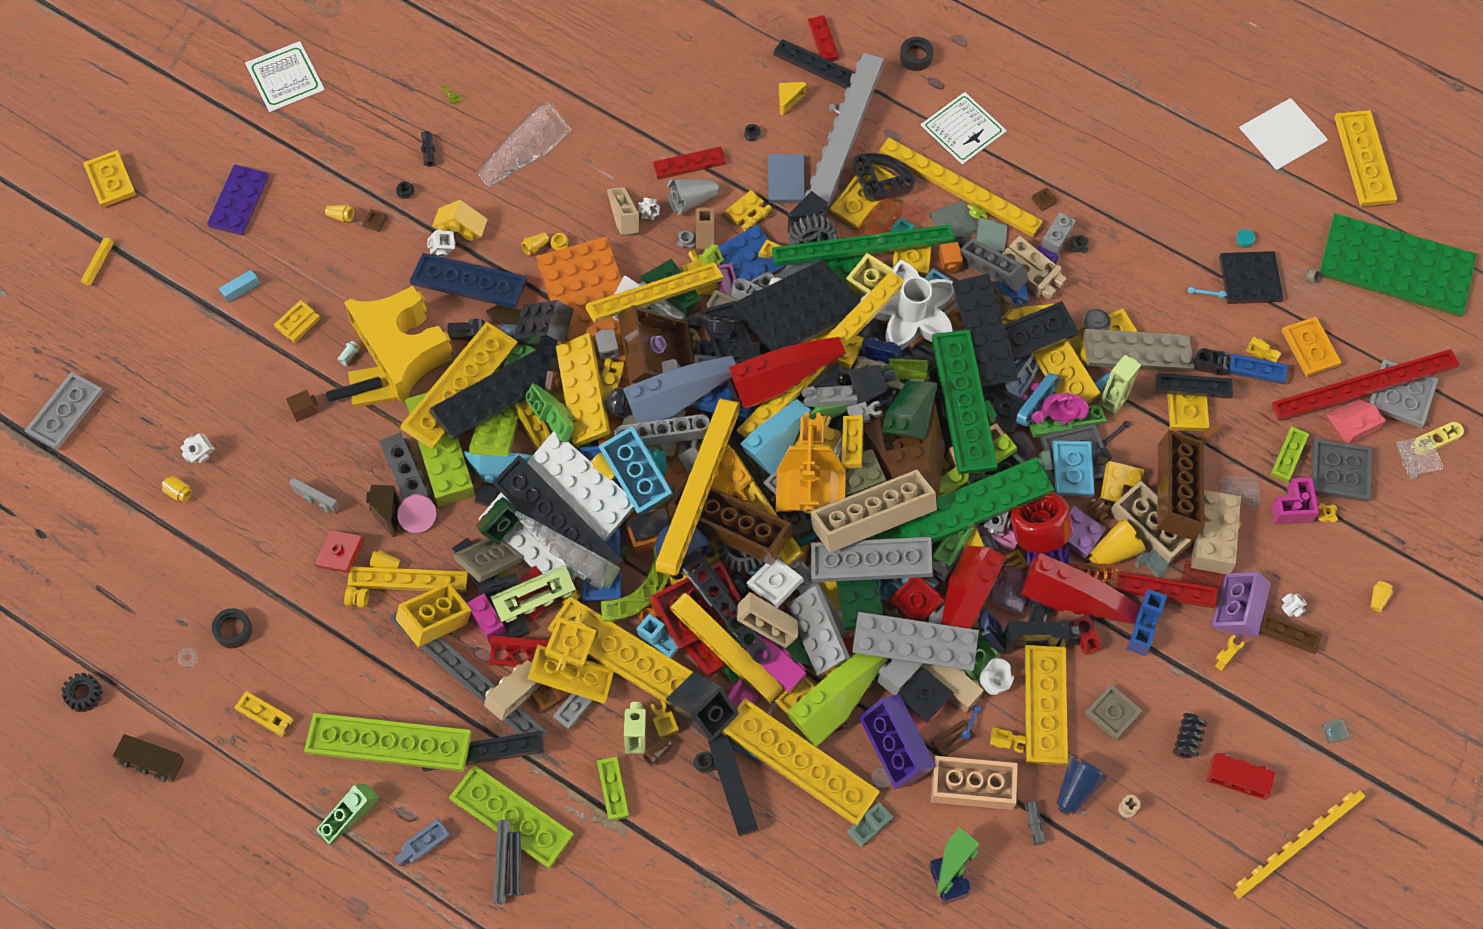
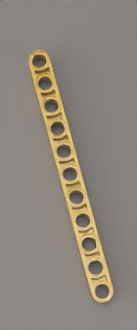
M721 398L718 401L658 555L656 572L674 576L678 575L737 420L740 402Z

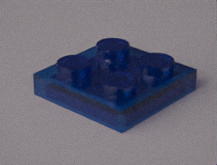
M863 337L862 356L873 361H882L888 365L899 366L901 346L894 342H881L874 337Z

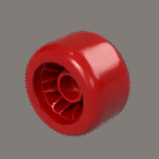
M1056 493L1049 494L1011 510L1010 517L1015 540L1021 548L1028 552L1043 554L1056 551L1063 547L1072 535L1073 526L1069 506Z

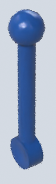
M979 705L973 707L974 712L967 729L961 734L965 740L970 737L971 727L977 713L981 711Z

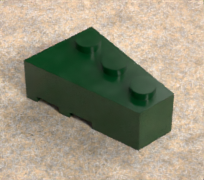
M669 259L641 275L640 278L641 282L644 281L646 284L682 272L675 262ZM696 290L666 299L686 315L685 318L702 310V298Z

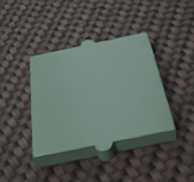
M979 218L976 240L1003 253L1005 251L1007 225L997 223L995 220L990 221Z

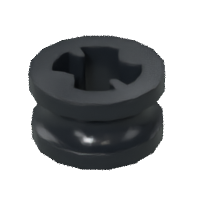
M756 124L746 126L744 133L746 140L753 142L759 139L761 132L759 126Z

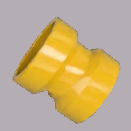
M348 586L344 598L345 606L357 605L359 608H366L369 600V589L361 588L358 590L355 587Z

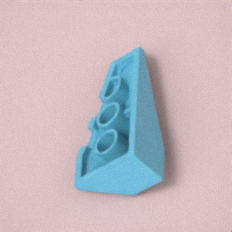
M795 399L753 430L741 443L745 455L771 475L778 468L788 448L794 446L795 439L800 431L801 416H804L805 412L810 414L811 410Z

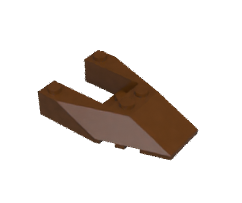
M933 401L925 440L900 438L885 442L880 417L870 416L871 422L863 424V438L866 449L873 450L886 482L918 470L935 491L936 499L939 498L945 445L935 401Z

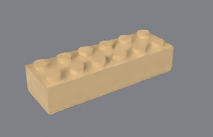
M914 470L811 511L813 530L829 553L937 510L936 493L920 472Z

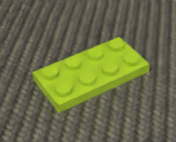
M507 409L477 426L469 447L470 454L508 457L520 419L516 411Z

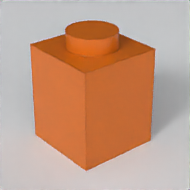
M958 242L940 244L938 254L942 271L953 273L961 270L963 260Z

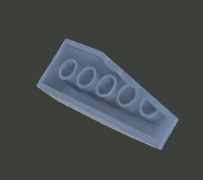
M733 356L680 367L623 388L635 422L643 423L670 419L680 414V411L687 406H692L697 399L703 395H708L712 389L723 385L732 378L729 367L736 365Z

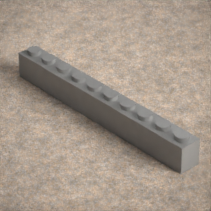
M863 53L862 58L857 60V71L852 73L850 79L852 84L845 91V102L840 104L839 117L836 116L833 123L834 130H830L827 141L829 143L823 147V158L818 161L816 166L817 173L811 178V189L806 191L805 197L813 191L827 201L828 209L882 72L884 58Z

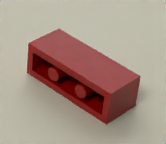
M1215 753L1210 760L1206 782L1266 800L1271 795L1276 772L1271 771L1267 766H1255L1244 759L1236 760L1230 758L1228 754Z

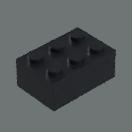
M558 300L525 304L520 312L521 317L515 329L514 339L532 348L564 344L574 308Z

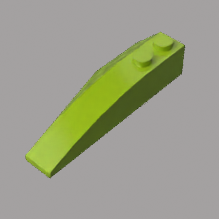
M855 654L787 711L789 719L817 747L848 719L854 707L861 700L862 695L870 687L873 679L889 658Z

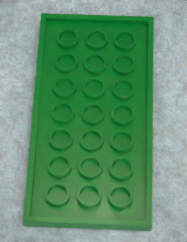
M1334 213L1319 270L1321 277L1462 317L1465 312L1477 253Z

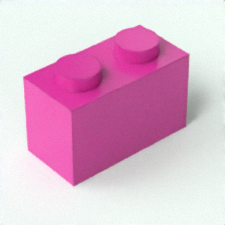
M485 594L466 603L471 608V616L488 643H490L491 635L502 636L506 634L502 621Z

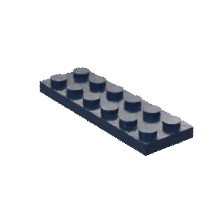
M422 253L410 278V284L513 309H516L527 283L526 276Z

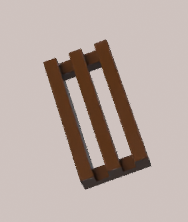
M965 720L960 721L930 741L932 746L934 745L935 750L939 752V756L945 757L975 738L976 735L970 730V737L967 740L962 739L943 751V748L962 737L961 734L963 731H966L968 726ZM961 727L965 728L964 730H962L955 736L951 737L947 741L943 742L942 744H938L940 740L944 739L945 737L952 734Z

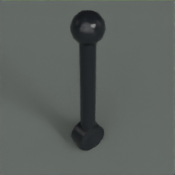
M1124 421L1120 428L1107 439L1102 440L1104 448L1119 432L1130 426L1128 421Z

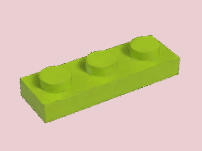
M1292 426L1290 427L1270 476L1286 483L1290 481L1309 433Z
M617 756L597 760L609 822L629 818Z

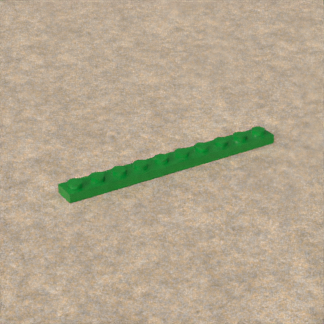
M949 224L772 247L771 252L774 265L782 266L866 255V253L874 254L954 243L955 238Z

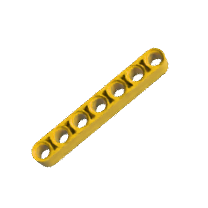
M683 593L670 607L671 611L754 692L758 693L760 698L766 703L771 704L784 690L780 683L760 664L756 663L749 653L689 595Z

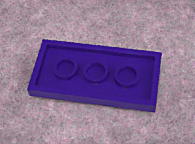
M234 164L208 220V226L243 236L268 181V173Z

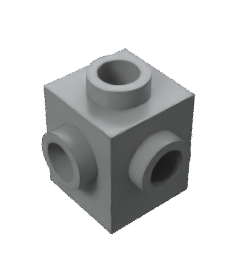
M1010 511L997 516L999 522L995 520V517L985 521L984 527L988 528L989 532L995 534L1004 532L1005 528L1009 529L1011 524Z

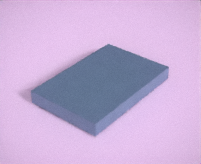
M768 154L769 203H800L804 199V154Z

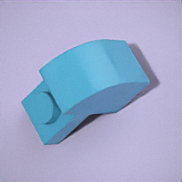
M648 614L637 627L638 635L646 644L672 658L678 651V648L666 632L665 624L651 614Z

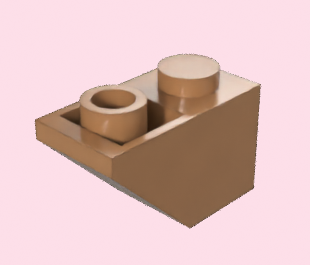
M696 208V250H705L714 244V208Z

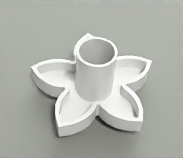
M900 259L894 267L893 273L905 280L901 290L874 317L878 320L889 321L886 330V341L891 353L909 346L916 333L932 342V334L952 332L950 320L941 310L945 309L953 298V281L935 279L928 282L926 279L919 277L917 271L910 264Z

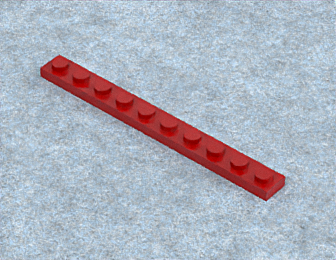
M1448 349L1274 401L1271 406L1278 421H1282L1458 368L1459 362L1452 349Z

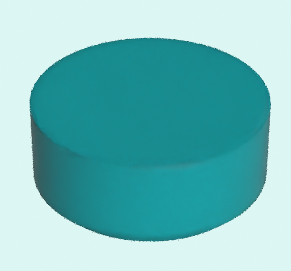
M1248 229L1240 230L1236 236V243L1242 248L1251 247L1255 241L1254 233Z

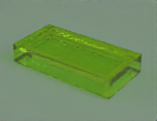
M889 358V369H894L897 379L927 380L928 360Z

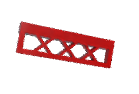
M491 635L489 665L516 667L518 664L522 665L527 660L532 662L537 646L547 647L549 641ZM496 650L505 651L508 655L503 660H495ZM523 652L528 658L522 662H517L513 656Z

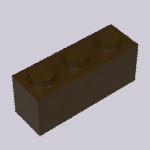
M123 734L113 754V757L118 761L117 765L129 769V767L136 768V772L145 776L150 773L155 775L154 778L161 782H166L167 780L174 782L184 762V758L179 753Z

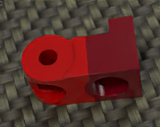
M1089 614L1076 618L1068 624L1079 626L1080 637L1077 641L1084 655L1101 650V643Z

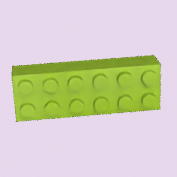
M427 393L405 399L409 414ZM445 434L433 450L418 441L438 508L475 497L474 488L458 438L451 441L448 435Z

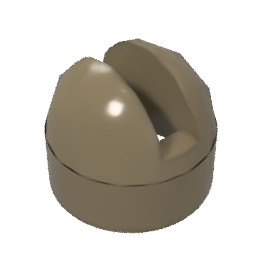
M1315 268L1308 269L1305 279L1310 283H1318L1321 275L1320 270Z

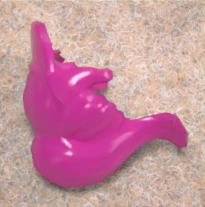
M1071 393L1052 394L1042 402L1041 411L1033 413L1030 418L1034 422L1041 424L1045 417L1050 416L1052 420L1063 422L1062 425H1066L1076 418L1086 417L1089 412V406L1086 400L1078 395Z

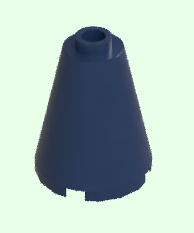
M1071 756L1056 802L1059 806L1058 810L1067 816L1070 813L1075 814L1108 777L1107 775H1102L1103 772L1084 760L1082 763L1076 761L1078 759L1076 756Z

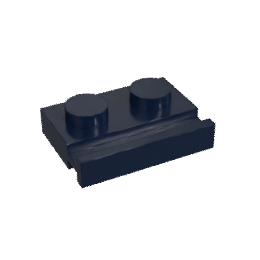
M987 608L980 610L978 624L980 629L985 631L982 633V636L996 651H1005V647L1002 645L1004 643L1002 625Z

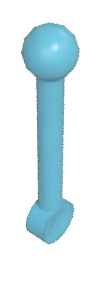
M1194 287L1188 288L1190 294L1215 295L1221 299L1226 297L1225 291L1213 292L1195 289Z

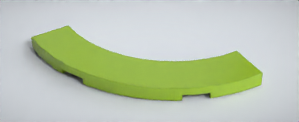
M655 547L653 548L651 570L645 582L629 596L601 602L602 622L623 620L640 613L650 605L648 599L651 595L664 589L668 582L669 574L656 572L657 555Z

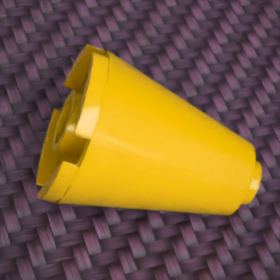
M1122 519L1092 549L1089 560L1094 567L1104 568L1139 555L1146 551L1142 540H1138L1137 532L1127 520Z

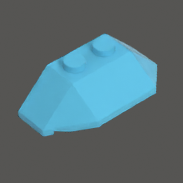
M463 451L467 466L481 481L492 484L518 455L522 456L526 462L532 457L529 454L509 453L507 457L470 454L468 451Z

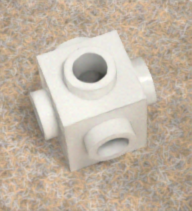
M436 230L428 238L427 246L430 248L431 255L447 257L455 249L453 231Z
M200 433L188 437L184 441V445L180 447L185 460L197 464L205 462L209 458L208 455L216 450L207 437Z

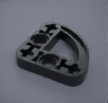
M864 153L854 157L853 169L868 201L876 202L911 192L914 189L915 178L913 174L899 160L879 153ZM858 162L864 164V170H862V166ZM871 164L889 167L900 176L878 181ZM864 175H869L872 179L870 181H865L862 179V177ZM887 185H892L895 189L893 191H888L885 187ZM870 186H872L873 192L876 193L875 195L870 193Z

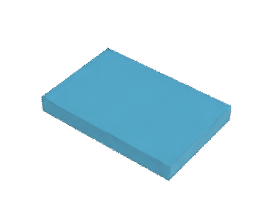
M1053 441L1055 493L1060 496L1093 497L1092 442Z

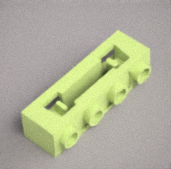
M1124 355L1113 368L1099 402L1101 407L1112 415H1115L1127 400L1141 367L1134 358Z
M562 565L493 595L491 599L500 620L510 622L517 618L516 615L523 612L524 614L531 613L535 610V607L541 604L543 606L549 605L554 602L553 599L560 596L565 598L576 589L565 565ZM547 582H549L552 591L548 589L519 602L520 605L517 604L514 596H523L548 585Z

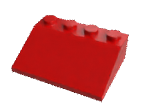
M722 561L711 567L730 591L728 595L738 607L742 599ZM700 571L697 575L698 580L701 582L705 581L708 577L706 571ZM685 578L651 595L648 599L659 621L665 624L666 632L678 650L700 639L670 609L683 593L689 595L721 627L727 625L714 606L710 607L689 578ZM716 586L711 587L709 595L717 597L720 592L719 588ZM723 603L724 608L722 612H728L730 617L734 615L729 609L731 604Z

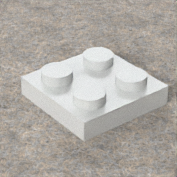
M777 558L772 566L766 563L747 582V585L771 605L778 608L804 580L802 576Z

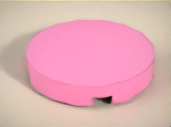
M413 494L404 498L397 508L398 522L403 529L409 532L419 533L426 531L433 525L436 519L435 505L430 498L421 494Z

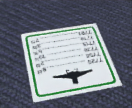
M966 92L920 124L961 164H964L1007 131Z

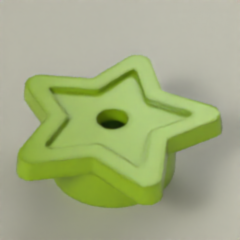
M976 204L967 205L970 208L969 214L976 219L982 217L987 219L988 216L985 210L979 208Z

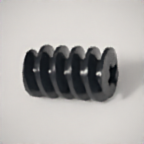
M1184 713V718L1181 720L1182 726L1179 727L1180 733L1177 734V741L1175 742L1176 748L1173 749V753L1178 757L1190 759L1193 756H1199V753L1194 749H1201V745L1196 742L1203 741V737L1199 736V734H1205L1206 731L1201 727H1207L1208 723L1195 714Z

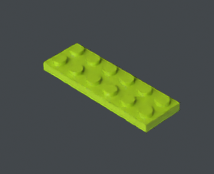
M473 765L449 797L453 803L496 833L499 820L510 821L509 833L520 832L521 850L548 869L551 868L574 836V833L475 765Z

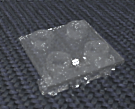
M1430 436L1395 442L1398 447L1396 450L1401 456V462H1404L1403 467H1406L1407 476L1411 480L1417 479L1419 474L1444 470Z

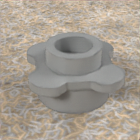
M685 230L678 233V247H695L694 238H696L694 232Z

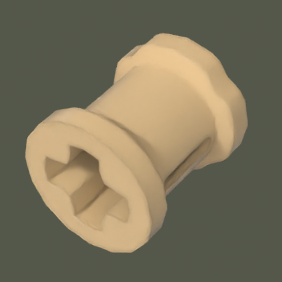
M1127 795L1118 806L1120 815L1125 818L1133 817L1140 808V800L1134 795ZM1127 803L1130 804V807L1132 808V810H1130V809H1129V806L1126 805Z

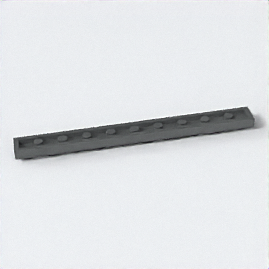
M396 611V612L390 617V621H391L393 624H395L402 632H404V633L410 638V636L405 632V630H404V629L401 627V625L397 622V620H396L397 611ZM441 637L420 646L421 649L479 701L485 704V694L491 687L495 688L496 686ZM517 707L503 720L516 734L542 731L543 737L547 735V731L520 707Z

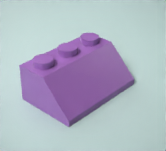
M1259 572L1225 574L1212 627L1238 636H1258L1271 583Z

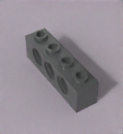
M973 238L960 249L966 265L983 274L989 273L990 278L1016 292L1029 280L1023 264Z
M400 432L380 440L382 450L403 499L413 494H421L428 498L432 496L428 485L424 486L422 483L425 478L421 469H416L415 465L418 462L414 453L410 455L408 449L411 448L408 438H403ZM398 454H404L400 458L396 457ZM405 470H411L409 473H403ZM414 485L418 486V487H417L416 489H414V490H411V489H410L411 486H414Z

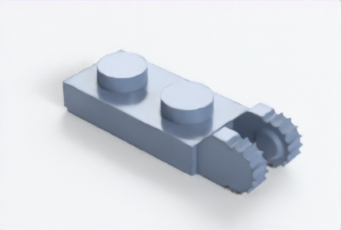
M1033 355L1020 360V364L1016 368L1018 381L1009 382L1005 385L1009 392L1020 398L1035 377L1039 367L1036 362L1031 363L1034 358Z

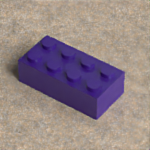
M900 694L883 697L859 716L894 789L911 786L936 767Z

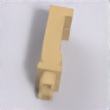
M1018 236L1009 248L1002 253L1023 264L1029 278L1026 286L1038 298L1043 295L1050 300L1056 293V289L1051 285L1054 283L1061 288L1066 283L1067 278L1060 273L1062 268L1059 265L1056 266L1021 236Z

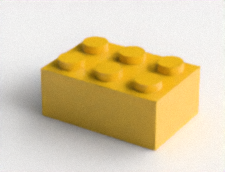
M448 582L399 604L396 620L414 643L420 647L467 625L471 608Z

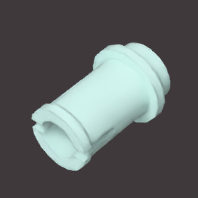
M353 341L346 344L347 347L337 358L345 366L348 365L355 354L359 353L360 347Z

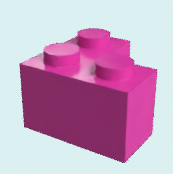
M1293 478L1287 487L1289 497H1277L1271 506L1274 524L1313 522L1319 514L1312 478Z

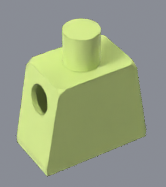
M640 702L630 703V709L625 710V754H643L646 749V710L642 709V703Z

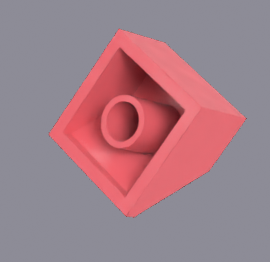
M1360 399L1326 415L1347 444H1352L1379 431L1386 421L1375 405Z

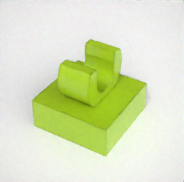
M714 244L705 249L702 255H699L700 261L705 265L713 262L719 265L724 260L718 245Z

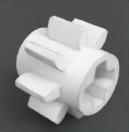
M645 197L643 202L638 203V212L642 214V219L654 220V217L659 215L661 206L656 204V199Z
M1292 593L1288 594L1282 599L1284 604L1281 607L1288 616L1292 617L1295 615L1300 617L1306 612L1303 607L1307 603L1298 593L1295 595Z

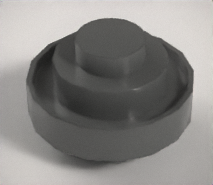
M1101 309L1088 311L1083 319L1084 329L1109 330L1111 325L1110 316Z

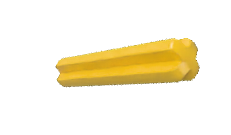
M103 238L81 279L84 285L90 286L114 244L110 238Z

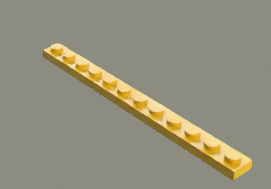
M890 271L826 338L839 337L845 348L901 290L905 280ZM821 367L811 377L810 375L807 376L797 386L794 387L793 385L783 395L763 402L737 429L738 434L746 439L753 430L793 402L800 395L802 389L806 388L826 367Z

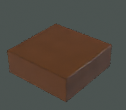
M1047 187L1032 195L1031 198L1041 211L1057 203V199Z
M370 209L363 221V226L380 232L388 219L387 214Z

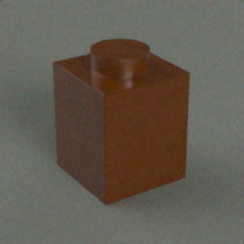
M308 390L286 398L296 422L317 414L315 406L318 403L314 395H309Z

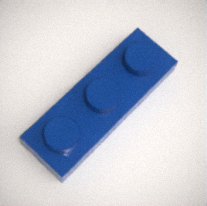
M1232 354L1229 363V373L1284 384L1286 382L1288 365Z

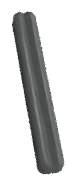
M499 820L497 826L493 903L503 905L506 902L510 821Z

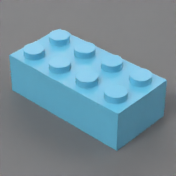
M633 426L599 445L601 452L640 516L645 515L675 496L639 433Z

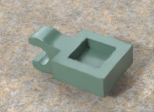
M1043 451L1038 455V460L1053 485L1054 476L1052 474L1053 468L1050 452Z

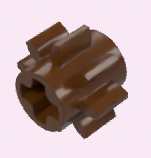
M1102 497L1100 499L1093 498L1087 504L1090 507L1087 513L1095 521L1099 519L1105 521L1111 515L1109 512L1111 505Z

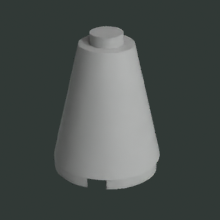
M671 179L667 184V188H670L671 193H668L669 203L672 210L678 212L677 215L696 208L717 197L719 193V185L713 179Z

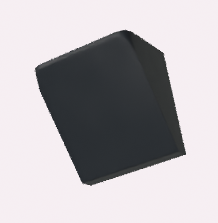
M736 570L729 577L737 592L747 596L749 591L748 580L741 572L739 573Z

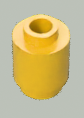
M175 476L167 477L162 483V491L178 502H186L192 494L190 486Z

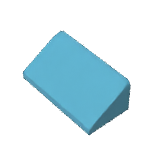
M249 270L223 285L219 290L229 303L260 285L258 277Z

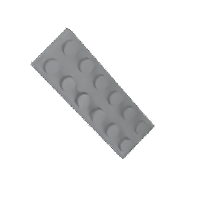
M931 537L861 540L829 553L822 542L811 543L812 582L933 577Z
M858 612L852 653L974 671L979 630Z

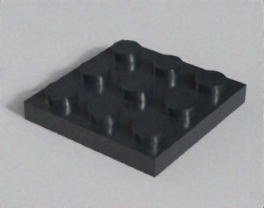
M1275 251L1220 253L1219 260L1227 304L1282 302L1283 294Z

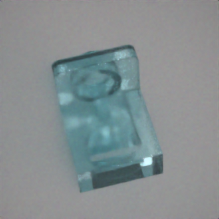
M1155 550L1149 553L1147 551L1141 553L1137 557L1138 560L1135 564L1137 569L1147 564L1156 578L1164 576L1168 569L1165 560L1159 557Z

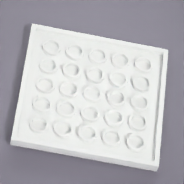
M555 431L527 462L605 542L635 509L621 487L594 469L591 461L569 442H561L556 436ZM500 493L498 497L491 503V505L485 510V512L479 517V520L483 515L488 513V511L493 507L494 503L497 500H500L502 496L504 498L506 497L502 493ZM525 517L504 539L505 542L524 556L523 560L531 567L536 566L542 574L562 565H565L572 581L579 574Z

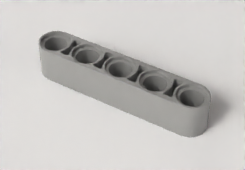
M693 415L628 424L616 428L615 436L633 426L639 434H648L644 437L640 436L646 446L703 439L710 421L705 415ZM698 425L705 426L704 428H697ZM679 428H685L686 430H685V431H679V430H677V429H679ZM661 430L667 431L664 434L658 433Z

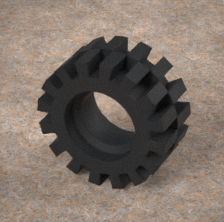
M81 672V675L78 673L74 674L75 678L70 676L68 678L70 681L64 682L66 687L61 689L64 702L77 712L80 710L86 712L87 708L92 710V705L97 706L98 703L96 701H101L102 699L100 694H103V691L100 689L102 688L101 685L90 674L87 675ZM88 686L89 694L85 698H75V691L79 687Z

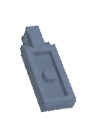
M438 818L407 840L404 846L401 847L403 852L394 857L395 861L400 867L409 861L414 863L450 838L451 834Z

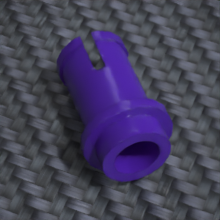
M1038 246L1037 250L1056 264L1059 258L1056 253H1051Z

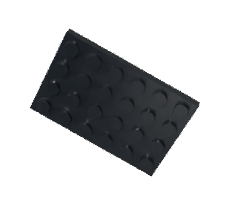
M820 260L734 302L732 308L770 351H775L784 347L809 342L835 329L861 300L823 260Z

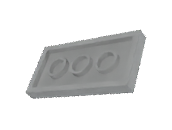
M71 372L24 431L31 437L58 451L103 394V389Z
M820 586L812 587L787 604L792 617L798 620V632L817 676H823L850 659Z

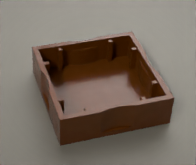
M634 305L618 315L630 383L636 384L662 374L663 361L675 359L680 367L694 364L693 344L688 321L671 316H663ZM661 336L665 339L666 348L663 353L656 354L650 349L649 339L651 337Z

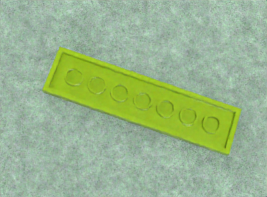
M313 713L304 752L309 755L464 772L472 732L466 729Z

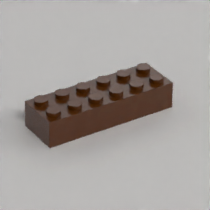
M1168 430L1158 444L1157 528L1194 540L1205 526L1204 442Z
M689 476L668 504L671 519L674 517ZM714 487L710 488L696 525L703 534L771 566L792 537L790 522Z

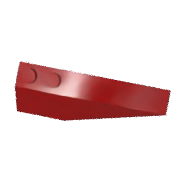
M839 337L825 338L771 351L730 366L729 370L744 409L783 395L793 385L794 387L797 386L807 376L810 375L811 377L821 367H826L845 355L846 351Z
M965 546L949 578L941 625L971 629L1007 558L1006 556L989 547Z
M1039 553L1031 560L1021 595L1057 611H1071L1074 614L1080 615L1089 614L1092 615L1091 617L1109 618V620L1129 624L1135 623L1139 610L1138 604L1109 585L1042 553Z

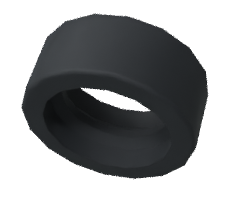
M911 37L902 43L900 61L907 69L921 71L931 64L933 46L927 39ZM912 48H919L925 51L927 55L922 59H913L906 52Z
M228 608L215 616L211 630L221 646L238 648L244 645L252 635V624L242 610ZM231 618L240 619L244 625L242 632L237 637L224 638L220 632L222 624Z

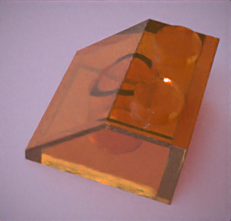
M884 199L881 204H877L872 214L866 216L863 220L862 234L872 235L890 232L898 218H901L903 200Z

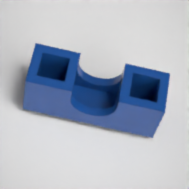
M1150 589L1147 590L1143 597L1126 648L1127 650L1146 656L1155 634L1157 621L1164 607L1166 595Z

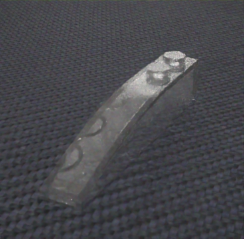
M550 102L540 103L496 148L476 175L489 188L511 173L520 170L523 166L548 154L572 129Z
M516 511L515 515L527 531L554 557L575 570L574 575L583 580L588 577L592 580L591 584L599 589H602L603 586L607 589L611 587L621 568Z

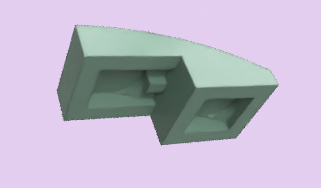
M879 802L865 813L858 825L854 824L850 827L847 833L862 847L893 819V816Z

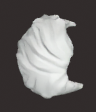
M1001 658L991 659L980 675L981 687L991 695H997L1009 690L1014 676H1011L1010 664Z

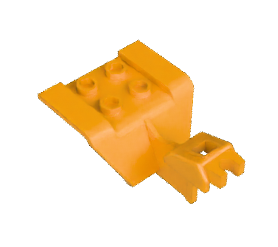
M805 412V415L801 416L800 444H808V446H790L777 468L776 512L803 511L811 513L813 510L845 498V467L830 446H813V444H823L824 416H821V412H817V417L813 420L810 419L809 412Z

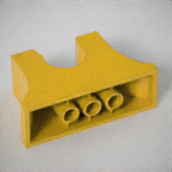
M413 286L395 295L376 301L349 299L344 302L352 326L400 403L405 402L411 389L420 378L431 370L452 360L451 352L453 349L449 343L451 341L450 337L439 326L428 328L416 335L405 334L410 329L418 327L427 320L425 314L427 308L423 303L425 301L424 297Z

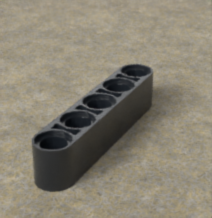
M728 735L715 738L712 742L708 741L739 837L758 831L759 829Z

